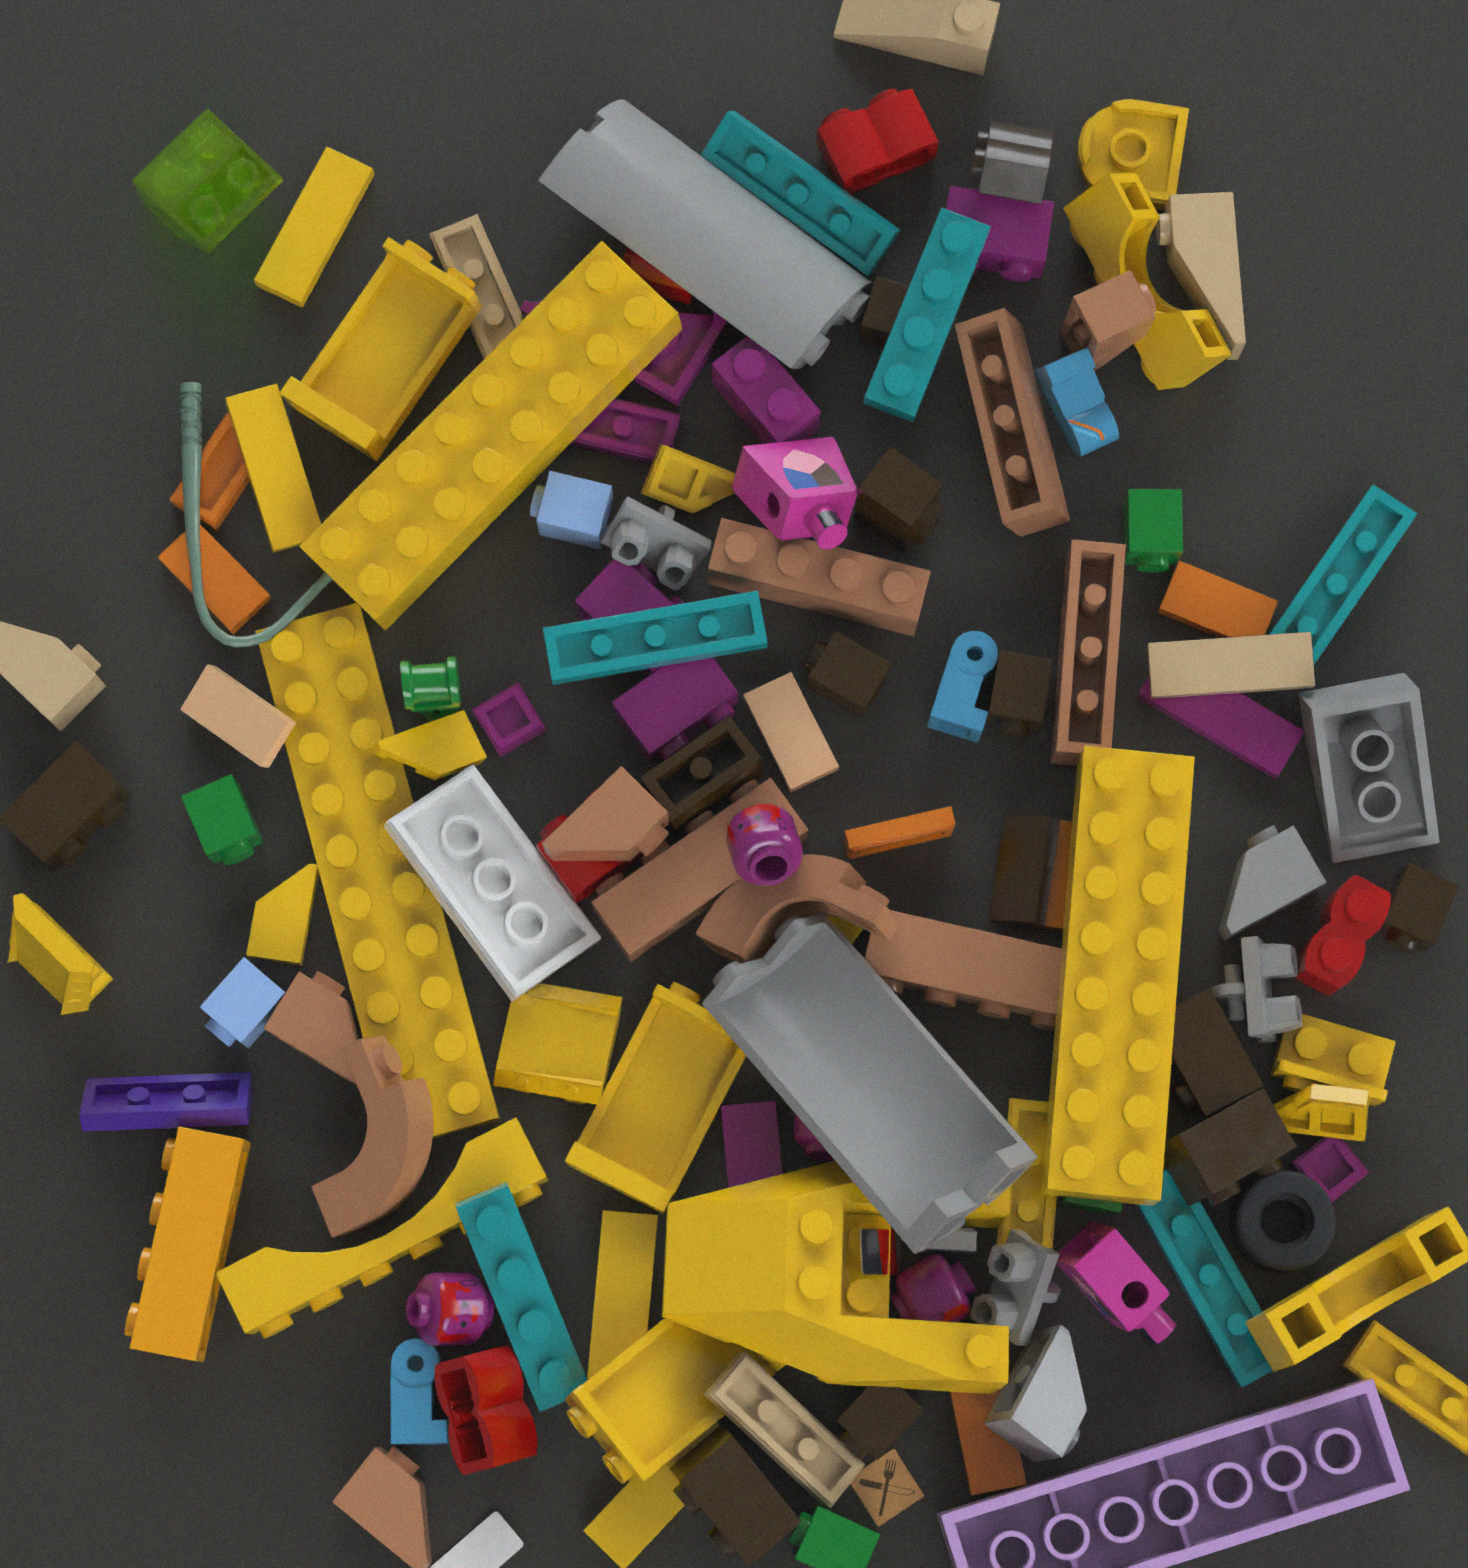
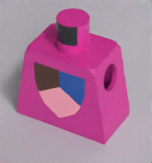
M833 436L743 446L732 484L734 493L778 539L792 540L813 537L822 549H832L840 545L847 536V526L857 497V487Z
M1090 1221L1057 1251L1059 1253L1056 1263L1058 1267L1113 1326L1127 1332L1136 1329L1150 1346L1157 1345L1174 1330L1176 1323L1160 1306L1170 1293L1115 1228ZM1128 1284V1293L1125 1296V1298L1122 1299V1291L1124 1287Z

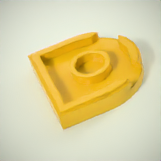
M1123 99L1111 103L1110 106L1098 111L1084 124L1077 145V163L1085 182L1091 187L1109 173H1137L1155 209L1164 211L1169 196L1176 195L1189 108L1142 100Z

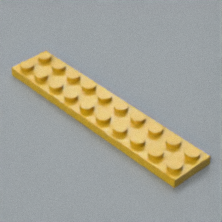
M357 603L293 620L283 631L277 633L265 643L259 644L275 708L296 722L285 740V745L363 1038L386 1036L388 1044L395 1048L401 1059V1075L403 1080L425 1079L432 1103L433 1139L500 1120L443 907L384 828L386 821L412 805L414 800L404 763L388 756L386 759L375 755L372 748L378 740L395 735V730L362 609ZM267 628L256 630L255 632L257 634L264 631Z

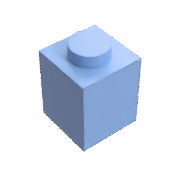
M549 471L546 486H536L530 508V516L537 518L536 523L539 535L601 550L602 543L600 541L602 533L607 527L614 501L612 485Z
M243 957L200 1006L211 1017L204 1026L228 1047L237 1039L249 1049L265 1031L264 1026L285 992Z

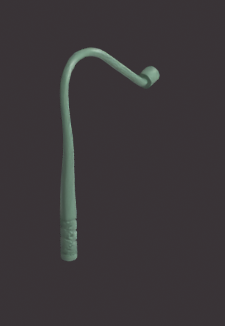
M184 382L180 384L183 503L186 541L196 610L203 626L219 642L235 648L251 647L265 643L277 633L283 631L332 579L324 572L278 621L257 634L241 637L228 635L211 619L203 592L200 548L201 384L197 382Z

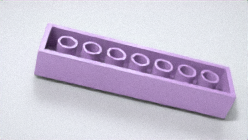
M1362 1379L936 1513L953 1568H1166L1408 1491L1410 1487L1374 1380Z

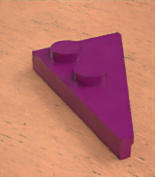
M525 300L520 308L522 316L526 317L542 300L538 302ZM713 312V315L678 313L683 330L633 381L678 406L730 325L727 320L716 312Z

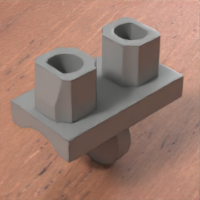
M627 496L614 520L602 533L600 543L612 549L613 559L627 566L638 565L640 562L657 572L656 575L660 583L676 591L682 585L685 586L710 550L712 540L673 520L675 510L663 505L656 512Z
M1258 936L1241 938L1244 983L1241 981L1240 965L1230 964L1224 966L1225 984L1216 985L1210 989L1217 1002H1227L1228 1020L1230 1021L1244 1019L1243 1001H1246L1248 1035L1250 1037H1257L1259 1043L1276 1042V1033H1284L1303 1026L1300 999L1296 995L1273 998L1271 979L1298 977L1297 951L1292 945L1266 944Z
M1010 1229L1006 1244L994 1245L992 1247L987 1265L989 1273L994 1276L989 1293L975 1297L970 1312L971 1319L978 1324L1009 1326V1341L1016 1346H1028L1042 1304L1056 1303L1059 1298L1061 1288L1051 1281L1059 1253L1035 1242L1023 1230Z

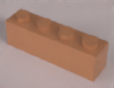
M1005 308L955 324L1002 524L1022 537L1070 522L1022 324Z
M721 518L708 566V584L740 593L758 591L760 598L914 637L931 571L839 547L822 549L817 542L803 538L781 540L776 538L768 529Z
M1071 540L1065 555L1050 764L1077 766V759L1084 746L1112 748L1126 544Z
M771 777L760 785L755 779L744 784L729 797L732 805L716 816L711 810L701 814L684 828L688 835L671 847L667 841L662 842L652 853L647 856L643 855L640 858L644 866L628 877L619 872L607 879L595 890L599 897L591 902L593 910L630 963L713 906L721 894L741 878L734 869L726 842L728 825L739 812L757 804H773L782 807L793 817L801 844L807 840L808 828Z
M892 910L890 911L901 923L891 941L889 942L870 932L864 959L896 995H902L903 988L924 992V1001L939 1006L955 1007L957 1000L978 1004L977 1013L998 1019H1009L1010 1012L1031 1016L1030 1024L1032 1026L1055 1031L1061 948Z

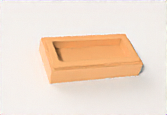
M209 664L206 665L180 709L254 763L265 768L270 767L296 724L294 720L217 666Z
M792 672L743 694V700L790 793L839 769V765Z

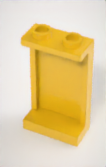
M389 237L382 245L387 253L384 261L301 382L291 376L279 393L293 409L376 462L483 307L473 291L476 284L465 274L453 267H449L445 273L430 263L433 257L416 243L406 240L402 246Z
M672 982L669 989L659 984L655 987L652 993L653 997L602 1094L600 1104L596 1105L578 1142H574L565 1159L568 1166L663 1215L666 1214L668 1203L672 1202L746 1058L744 1052L710 1012L698 1005L701 996L676 982Z
M664 1318L585 1383L574 1389L565 1399L571 1407L566 1413L571 1423L582 1436L588 1439L593 1435L605 1450L606 1454L602 1456V1460L611 1474L622 1484L628 1480L636 1489L725 1415L704 1396V1393L738 1352H746L770 1376H773L786 1364L782 1366L763 1358L760 1353L732 1342H723Z

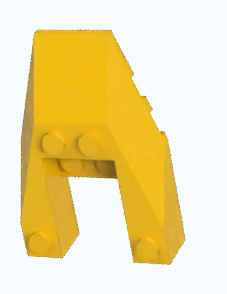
M836 1161L668 1203L662 1317L723 1342H732L760 1353L763 1358L782 1366L787 1364L816 1376L817 1380L827 1384L901 1387L902 1389L995 1394L1008 1384L1009 1326L889 1318L891 1226ZM1010 1187L988 1206L983 1203L975 1211L969 1213L964 1219L965 1224L963 1226L996 1228L1010 1215ZM861 1229L889 1230L888 1275L862 1273Z

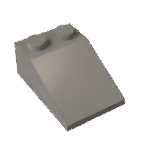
M1405 673L1298 693L1303 730L1305 731V744L1331 861L1337 863L1440 843L1420 689Z

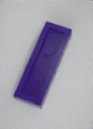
M251 1072L86 1078L79 1113L82 1131L178 1128V1126L227 1127L232 1125H249L253 1096Z

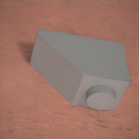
M1275 825L1246 841L1250 849L1238 859L1218 931L1223 942L1311 895L1327 883L1294 825L1280 833Z
M1062 1325L1033 1331L1029 1345L1024 1346L1008 1376V1384L1002 1387L983 1423L1033 1462L1063 1458V1456L1068 1454L1079 1439L1080 1430L1078 1427L1087 1411L1071 1335L1068 1329Z

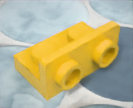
M1302 1014L1303 1026L1301 1028L1281 1033L1270 1076L1284 1079L1282 1084L1284 1089L1296 1093L1311 1084L1369 1090L1368 1108L1369 1105L1377 1106L1385 1102L1388 1091L1384 1089L1396 1041Z

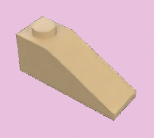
M843 0L833 38L983 76L996 29L1000 3L990 0Z
M1233 192L1170 195L1163 214H1158L1160 219L1156 224L1158 246L1166 245L1167 264L1195 309H1208L1232 353L1227 360H1238L1246 344Z
M0 621V675L61 732L106 687L95 674L101 667V664L79 643L70 650L56 637Z

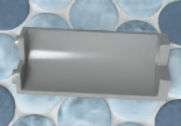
M624 99L616 100L598 111L594 118L596 121L590 130L585 132L580 128L564 145L538 180L791 369L802 368L805 363H808L810 366L814 365L830 343V340L825 335L831 326L843 325L846 320L853 323L868 305L870 296L866 292L873 282Z
M824 912L804 918L794 916L777 929L774 934L776 942L763 958L741 964L738 961H734L720 970L713 979L715 988L702 1004L912 1252L917 1254L963 1226L966 1216L979 1208L983 1203L986 1206L992 1203L1037 1160L1038 1156Z

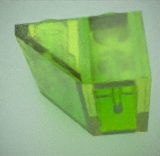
M207 108L132 181L146 207L180 238L209 253L281 184L283 179Z

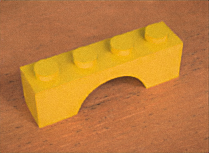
M1109 173L1063 207L1071 223V234L1087 253L1094 267L1093 274L1098 285L1131 270L1138 285L1143 283L1150 290L1156 304L1155 319L1148 334L1134 343L1142 359L1141 367L1144 374L1156 385L1158 390L1186 387L1232 355L1208 309L1186 311L1175 308L1164 301L1154 289L1147 271L1146 251L1150 235L1160 217L1137 173Z
M1449 1206L1420 1218L1247 1320L1245 1324L1273 1372L1296 1365L1338 1340L1349 1329L1376 1312L1435 1282L1467 1263L1468 1238Z

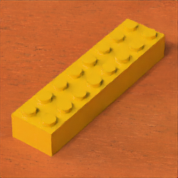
M601 241L299 547L386 631L683 330L678 312Z
M1084 746L1077 759L1041 1188L1042 1195L1153 1206L1161 1201L1194 756Z

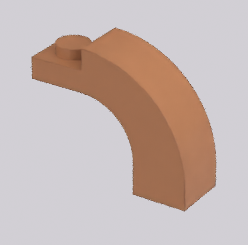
M807 854L802 855L801 864L796 872L781 883L757 886L739 878L716 900L695 934L715 953L733 962L738 961L741 964L763 958L776 942L774 934L777 929L794 916L804 918L824 912L826 916H834L846 920L889 942L901 922L887 908L890 902L889 899L878 891L866 886L867 882L850 863L833 857Z
M386 1036L362 1038L342 1047L365 1105L367 1132L360 1153L346 1169L311 1186L332 1238L359 1232L396 1211L416 1188L429 1159L433 1139V1111L426 1081L424 1078L403 1080L401 1075V1059L395 1048L388 1044Z

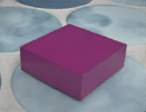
M518 682L472 709L474 716L500 758L546 731L545 725Z
M1322 1137L1289 1163L1295 1172H1300L1316 1181L1330 1197L1331 1203L1369 1174V1171L1345 1141L1338 1138Z

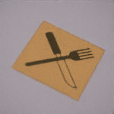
M892 1449L880 1457L879 1460L863 1468L850 1483L878 1527L924 1497L921 1489L895 1449Z

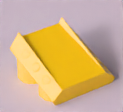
M22 893L13 896L8 963L18 961L62 1004L61 1015L88 1011L90 1002L113 978L37 903Z
M539 983L513 1002L511 1001L493 1086L509 1088L523 1093H536L563 1098L567 1102L580 1105L585 1103L599 1105L606 1085L619 1026L622 997Z

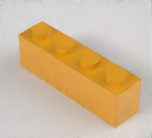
M179 1126L176 1139L168 1138L161 1164L162 1170L168 1171L164 1193L157 1192L155 1194L150 1210L149 1224L156 1226L152 1248L144 1247L138 1264L137 1280L144 1281L139 1303L133 1302L126 1318L125 1336L132 1337L130 1349L204 1362L221 1286L216 1272L225 1268L251 1143L245 1139Z

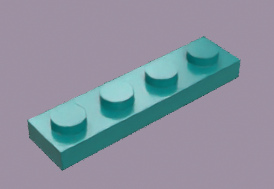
M734 110L726 113L701 154L711 164L867 276L875 272L901 232L899 228Z
M941 207L865 394L863 404L912 423L914 422L988 238L991 226Z
M1373 484L1269 635L1311 632L1313 663L1315 665L1418 513Z
M758 591L543 628L553 685L767 648L768 645Z
M1163 1171L1161 1201L1153 1206L1135 1205L1238 1388H1243L1273 1371L1245 1324L1247 1320L1263 1311L1201 1202L1199 1201L1188 1207L1168 1171Z
M505 1182L455 1203V1206L539 1412L564 1402L574 1389L587 1381V1377L508 1183Z

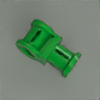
M448 656L443 663L414 666L410 661H401V682L406 710L410 709L411 712L417 711L419 715L423 716L428 722L454 714L460 709L462 697L456 656Z

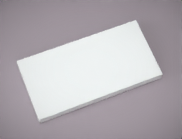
M474 764L386 821L384 825L385 830L512 1002L595 945L602 938Z

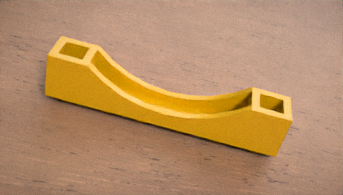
M515 1117L467 1142L455 1169L437 1195L413 1218L387 1235L357 1247L325 1253L290 1252L264 1247L216 1272V1275L244 1333L253 1335L260 1331L263 1339H266L293 1325L294 1322L290 1315L310 1305L313 1312L316 1313L344 1298L340 1289L359 1279L365 1287L385 1278L394 1272L390 1263L409 1253L413 1260L416 1261L444 1246L440 1237L459 1227L463 1235H466L455 1203L507 1182L518 1208L541 1196L543 1193L539 1186L549 1181L520 1122Z

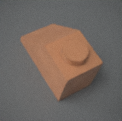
M1130 270L1073 296L1060 334L1071 354L1088 347L1096 365L1093 369L1097 371L1148 334L1155 319L1156 304L1154 298L1145 284L1138 285Z
M621 766L546 838L542 845L545 853L553 861H631L640 851L645 856L652 853L668 836L669 832L665 829L669 824L668 811Z
M319 971L316 972L313 979L298 972L264 1026V1029L274 1037L357 1086L342 1050V1047L359 1039L352 1006L346 999L341 997L345 987Z
M395 1445L389 1452L385 1451L382 1447H375L332 1502L412 1568H428L432 1563L425 1485L415 1475L420 1465Z

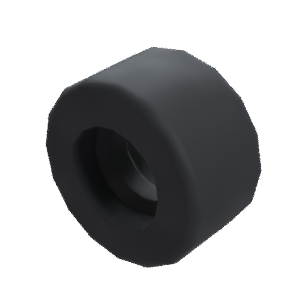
M1279 1170L1272 1174L1260 1176L1255 1181L1252 1180L1238 1193L1231 1207L1229 1228L1235 1247L1248 1262L1264 1271L1286 1273L1311 1266L1326 1253L1334 1237L1336 1215L1330 1197L1316 1181L1300 1172ZM1273 1201H1288L1294 1204L1301 1212L1303 1229L1299 1237L1293 1242L1287 1244L1276 1243L1269 1239L1263 1231L1261 1225L1262 1213L1265 1207Z

